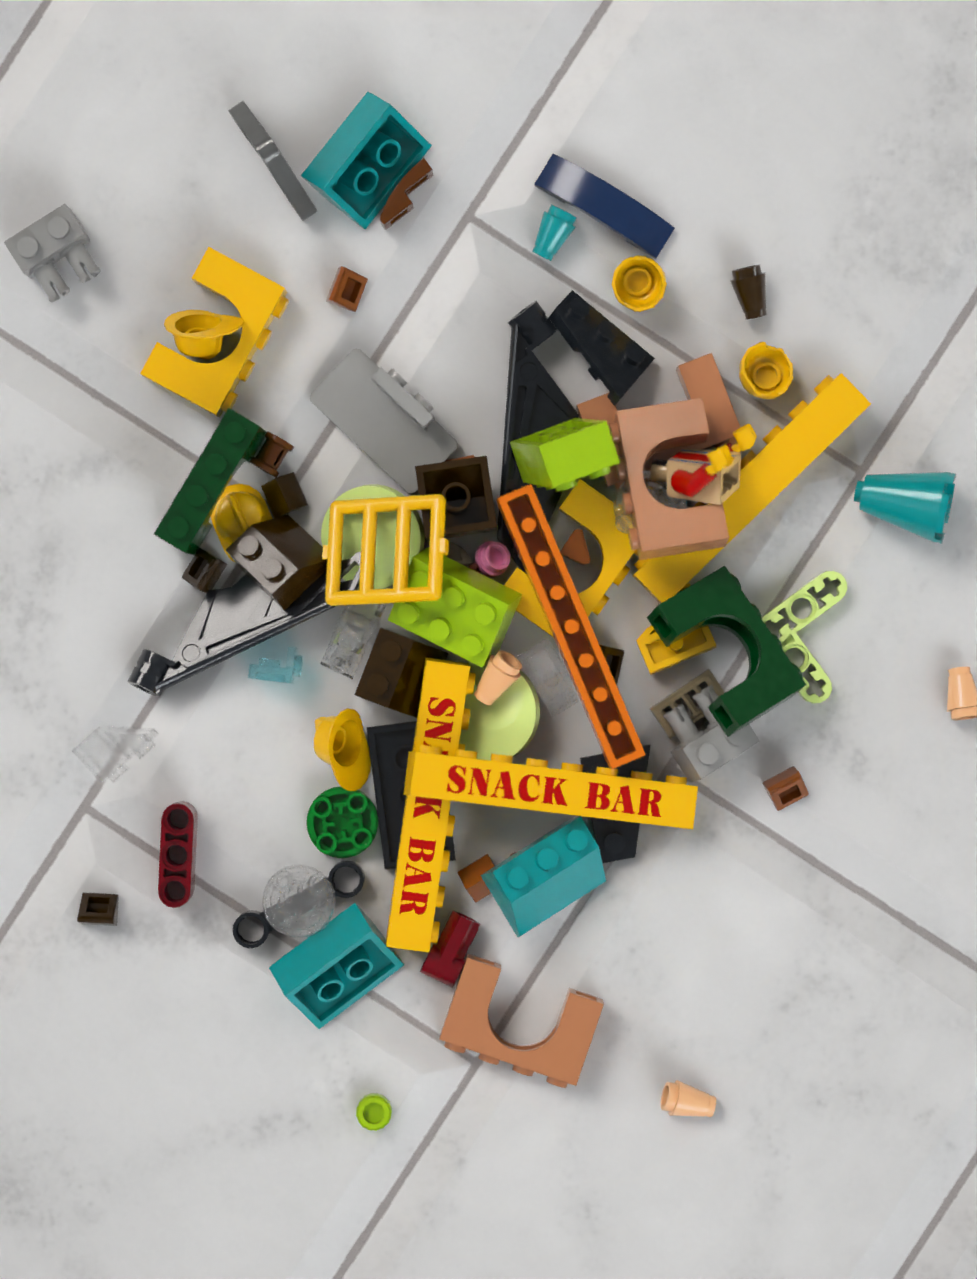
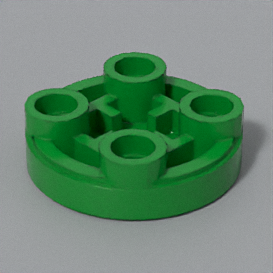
M337 786L322 792L313 801L307 814L306 823L309 837L320 852L335 858H349L362 853L371 845L376 836L379 821L376 807L365 793L360 790L347 791L341 786Z

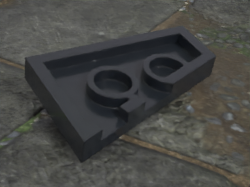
M573 290L549 316V319L572 350L580 352L591 367L588 371L595 381L600 379L610 393L607 397L614 406L655 359Z
M651 745L642 746L646 754L645 756L614 768L618 769V776L631 778V771L647 773ZM603 753L580 757L583 772L596 774L597 767L609 768ZM591 817L594 837L600 849L602 863L635 857L640 823Z

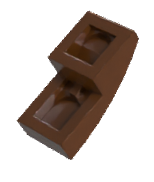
M424 158L402 178L388 198L380 217L381 225L385 230L414 209L413 203L407 195L433 176V169Z

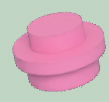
M487 541L477 548L475 561L483 574L496 577L503 574L508 568L510 553L502 543Z

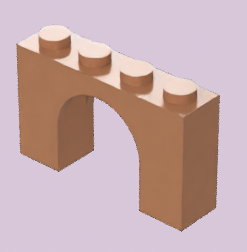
M712 353L678 365L676 368L687 400L703 398L709 428L706 443L661 450L646 462L643 473L648 472L650 476L651 465L654 459L668 461L682 449L705 450L713 446L718 449L728 443L732 445L737 443L732 433L740 428ZM609 393L576 406L579 418L605 420L608 427L610 423H614L615 414L618 410L616 405L614 406L607 397ZM615 445L618 457L621 458L619 446ZM616 465L610 466L611 472L602 476L606 488L615 485L616 491L626 488L625 480H618Z
M703 398L616 411L614 423L609 424V430L614 445L619 446L621 458H619L620 463L616 464L618 480H625L627 493H622V505L624 514H631L633 528L628 529L629 544L631 550H637L639 560L725 547L729 540L723 503L721 505L711 504L684 509L671 508L653 498L647 490L643 479V468L646 462L657 452L673 447L706 443L709 428Z
M467 953L466 961L440 1033L439 1040L445 1041L444 1047L459 1053H465L466 1049L479 1053V1059L498 1065L500 1060L513 1064L512 1070L526 1076H533L534 1072L547 1076L546 1081L558 1087L566 1088L568 1083L576 1086L604 1006L603 999L569 988L556 1026L545 1039L532 1045L509 1043L495 1032L488 1016V1008L501 972V964Z

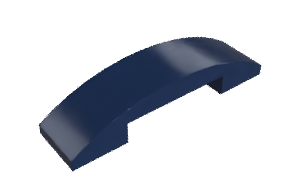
M552 154L534 183L536 187L564 204L567 202L623 236L628 243L654 259L658 257L675 229L663 218L594 174L555 154Z

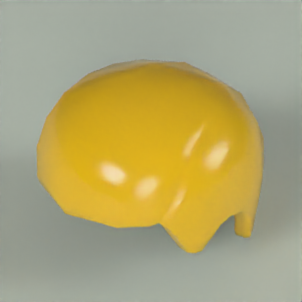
M636 255L623 260L614 270L611 285L619 303L635 312H641L654 308L664 297L667 282L665 272L656 261L646 256Z
M759 342L748 348L739 364V380L743 388L754 397L775 399L788 390L793 380V364L782 348H775L767 345L766 342Z

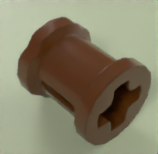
M267 431L263 446L257 456L251 457L249 462L276 478L279 475V466L288 451L292 452L294 446Z

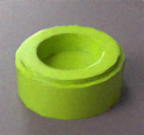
M379 1093L365 1095L359 1101L356 1108L358 1122L363 1128L377 1131L384 1128L392 1116L390 1101Z

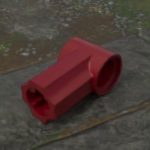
M453 910L437 943H433L420 972L452 988L466 961L464 957L479 930L480 923Z

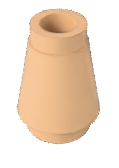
M499 650L496 655H491L474 692L475 697L483 704L492 705L495 700L520 678L521 662L515 656L503 650Z
M970 667L949 669L947 712H951L952 720L977 718V688L970 672Z
M676 1080L674 1083L667 1082L665 1084L660 1106L661 1110L668 1111L670 1116L712 1117L716 1108V1097Z

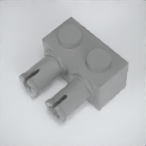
M66 204L61 205L4 241L21 271L29 278L33 276L37 278L49 297L50 302L61 299L53 285L56 286L59 293L63 296L70 292L69 287H67L53 265L60 259L67 258L81 283L91 280L83 267L84 265L93 277L101 272L84 247V244L90 241L88 235Z
M712 685L692 696L709 722L708 728L698 731L683 704L678 705L671 712L669 711L663 715L680 741L679 747L672 750L671 754L689 782L705 778L759 742L750 724L727 737L708 709V706L718 698Z

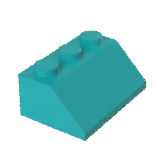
M367 92L301 174V177L325 199L363 229H366L384 207L398 183L423 158L432 145L391 104Z
M581 816L567 820L480 875L517 937L522 936L606 882L599 846Z
M354 903L290 952L282 956L269 969L284 996L320 1029L403 967L404 963L393 948L386 947L384 936L372 920Z

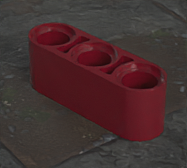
M184 801L175 802L168 806L161 818L158 894L162 903L172 908L181 907L187 903L193 896L195 889L198 816L194 806ZM174 809H183L187 813L189 821L186 827L179 828L173 825L171 813ZM172 845H181L185 848L187 858L184 863L178 864L171 860L169 850ZM170 881H179L183 884L185 896L182 899H174L169 895L167 887Z

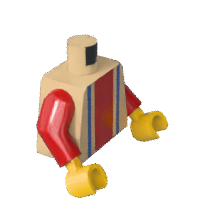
M746 424L732 433L737 441L734 445L728 443L714 451L682 449L668 461L654 459L650 471L651 480L667 482L666 493L669 497L721 505L740 488V451L750 449L754 445L757 435L751 424Z

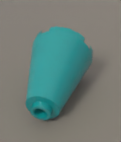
M930 472L866 475L864 481L858 480L854 502L860 503L859 510L931 542L942 544L945 536L943 527L944 523H948L955 489L953 482L956 474Z

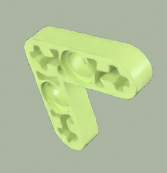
M826 571L819 574L762 616L764 623L768 620L771 623H777L784 618L778 614L784 608L787 618L796 625L791 630L788 623L780 627L778 639L782 644L784 653L791 648H797L802 652L804 660L802 665L798 667L801 673L811 664L814 670L808 672V674L814 681H823L824 684L820 687L822 691L820 696L814 693L808 695L806 690L810 686L803 677L806 686L798 693L805 701L810 703L825 701L831 694L832 683L796 633L845 596L847 582L840 573L835 571ZM825 578L829 581L836 579L839 583L835 588L838 594L833 596L831 593L822 596L819 600L824 605L819 608L816 599L807 590L812 587L814 593H818L825 587L823 582ZM798 598L807 599L811 604V612L804 619L796 618L791 611L792 603Z

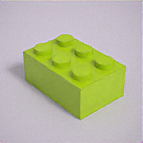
M573 418L510 442L523 483L536 485V488L546 487V490L555 488L556 492L575 487L577 485L576 479L589 476L590 479H595L607 475L611 472L610 466L620 463L607 421Z
M428 547L412 557L409 565L408 587H427ZM444 556L441 598L437 601L394 603L388 621L484 668L490 656L496 655L500 650L523 594Z

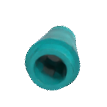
M551 204L548 212L544 211L532 252L551 261L576 228L573 224L577 217Z

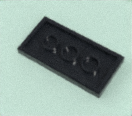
M417 721L367 727L385 870L396 868L406 800L404 787L409 751H413ZM446 836L444 850L450 851L449 861H456L453 836Z

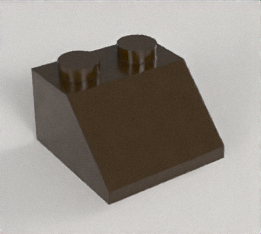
M487 456L415 466L419 495L441 494L446 499L444 538L497 531ZM431 509L421 510L426 541H430Z
M288 514L251 525L226 549L238 567L284 611L327 570V560L322 559L323 547Z
M380 627L355 696L417 718L425 659L446 660L449 653Z

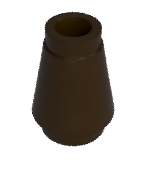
M760 265L733 270V280H730L746 320L767 315L765 272H761Z

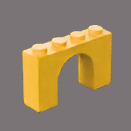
M208 247L192 276V280L196 284L228 300L237 308L241 319L244 321L238 345L229 356L220 361L198 363L157 342L140 374L220 418L223 411L226 412L228 408L232 409L238 397V394L234 393L239 381L246 382L255 366V363L251 361L257 348L260 350L265 348L272 334V331L268 328L274 317L281 318L289 303V299L285 298L288 292L283 286Z
M579 479L577 485L572 489L558 510L589 531L601 548L602 567L597 579L589 588L578 593L587 617L591 612L598 616L610 599L605 595L606 591L612 583L617 586L620 585L630 571V568L625 564L633 553L638 556L637 550H631L629 544L628 529L633 528L631 514L625 515L621 507ZM517 567L505 583V586L523 594L516 611L553 637L528 575Z

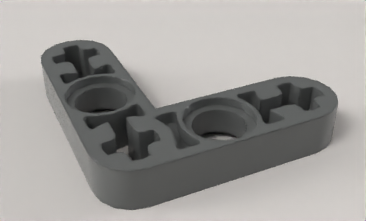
M241 101L228 110L237 126L265 163L300 219L304 221L316 213L317 209L281 152L245 102Z

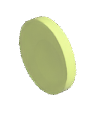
M367 484L346 491L335 501L400 497L404 495L388 486ZM330 507L322 523V547L323 545H328ZM411 510L409 565L412 557L424 549L425 543L424 526L417 510ZM397 511L378 512L374 589H382L393 585ZM363 513L344 514L342 560L350 559L357 552H361ZM358 563L342 577L343 580L354 579L360 567Z
M468 662L470 665L469 672L476 673L473 695L466 694L464 708L470 709L468 730L461 729L459 744H465V750L478 752L477 759L491 761V754L515 757L529 745L537 731L540 719V704L537 692L530 679L520 670V678L495 700L492 705L483 704L475 697L474 692L477 689L485 667L482 668L472 662Z

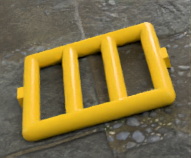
M441 494L333 501L330 505L328 545H323L322 559L327 560L326 603L330 606L439 600L442 596L444 555H449V541L444 538L445 497ZM431 509L427 587H408L411 510ZM397 511L393 588L374 589L378 512ZM363 513L359 590L340 591L344 514Z

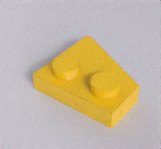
M690 583L686 584L680 592L691 586ZM652 625L647 627L636 640L650 675L717 647L708 626L691 632L668 647L665 646Z

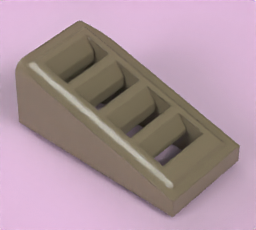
M710 669L649 708L670 739L676 736V734L663 717L666 714L664 710L669 705L672 709L677 707L676 700L682 698L692 713L690 718L695 723L705 715L701 709H697L687 693L692 689L695 693H700L702 689L699 684L704 681L708 686L712 685L714 687L713 689L718 697L725 693Z

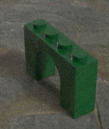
M228 408L154 532V535L184 553L195 555L213 526L209 523V520L222 493L240 466L245 461L250 464L251 457H254L265 439L266 431L261 426Z
M725 566L659 604L647 616V619L666 647L691 632L706 626H715L728 630L745 647L749 660V670L745 681L719 696L708 706V709L727 737L787 701L806 686L800 669L794 663H791L782 650V644L778 637L771 633L763 622L759 609L749 602L741 590L739 580L736 576L730 574Z

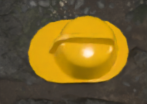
M185 310L168 316L165 319L164 327L173 334L175 345L182 354L202 359H211L220 353L224 335L240 329L244 321L240 317L220 315L204 310Z
M244 484L227 486L211 515L212 524L223 550L233 562L235 561L226 549L251 525L272 519L266 502L259 491Z
M347 708L337 716L317 718L314 722L316 729L313 740L315 754L322 761L332 766L335 778L342 788L347 791H356L362 788L371 770V759L359 713L355 709Z

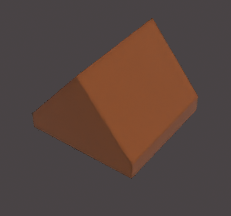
M339 267L326 302L356 312L368 279L346 267Z
M580 528L575 529L560 550V553L563 557L579 564H589L591 559L583 531Z
M794 766L762 782L777 811L809 794L801 774Z
M488 853L457 872L465 889L475 903L491 894L480 876L495 866Z

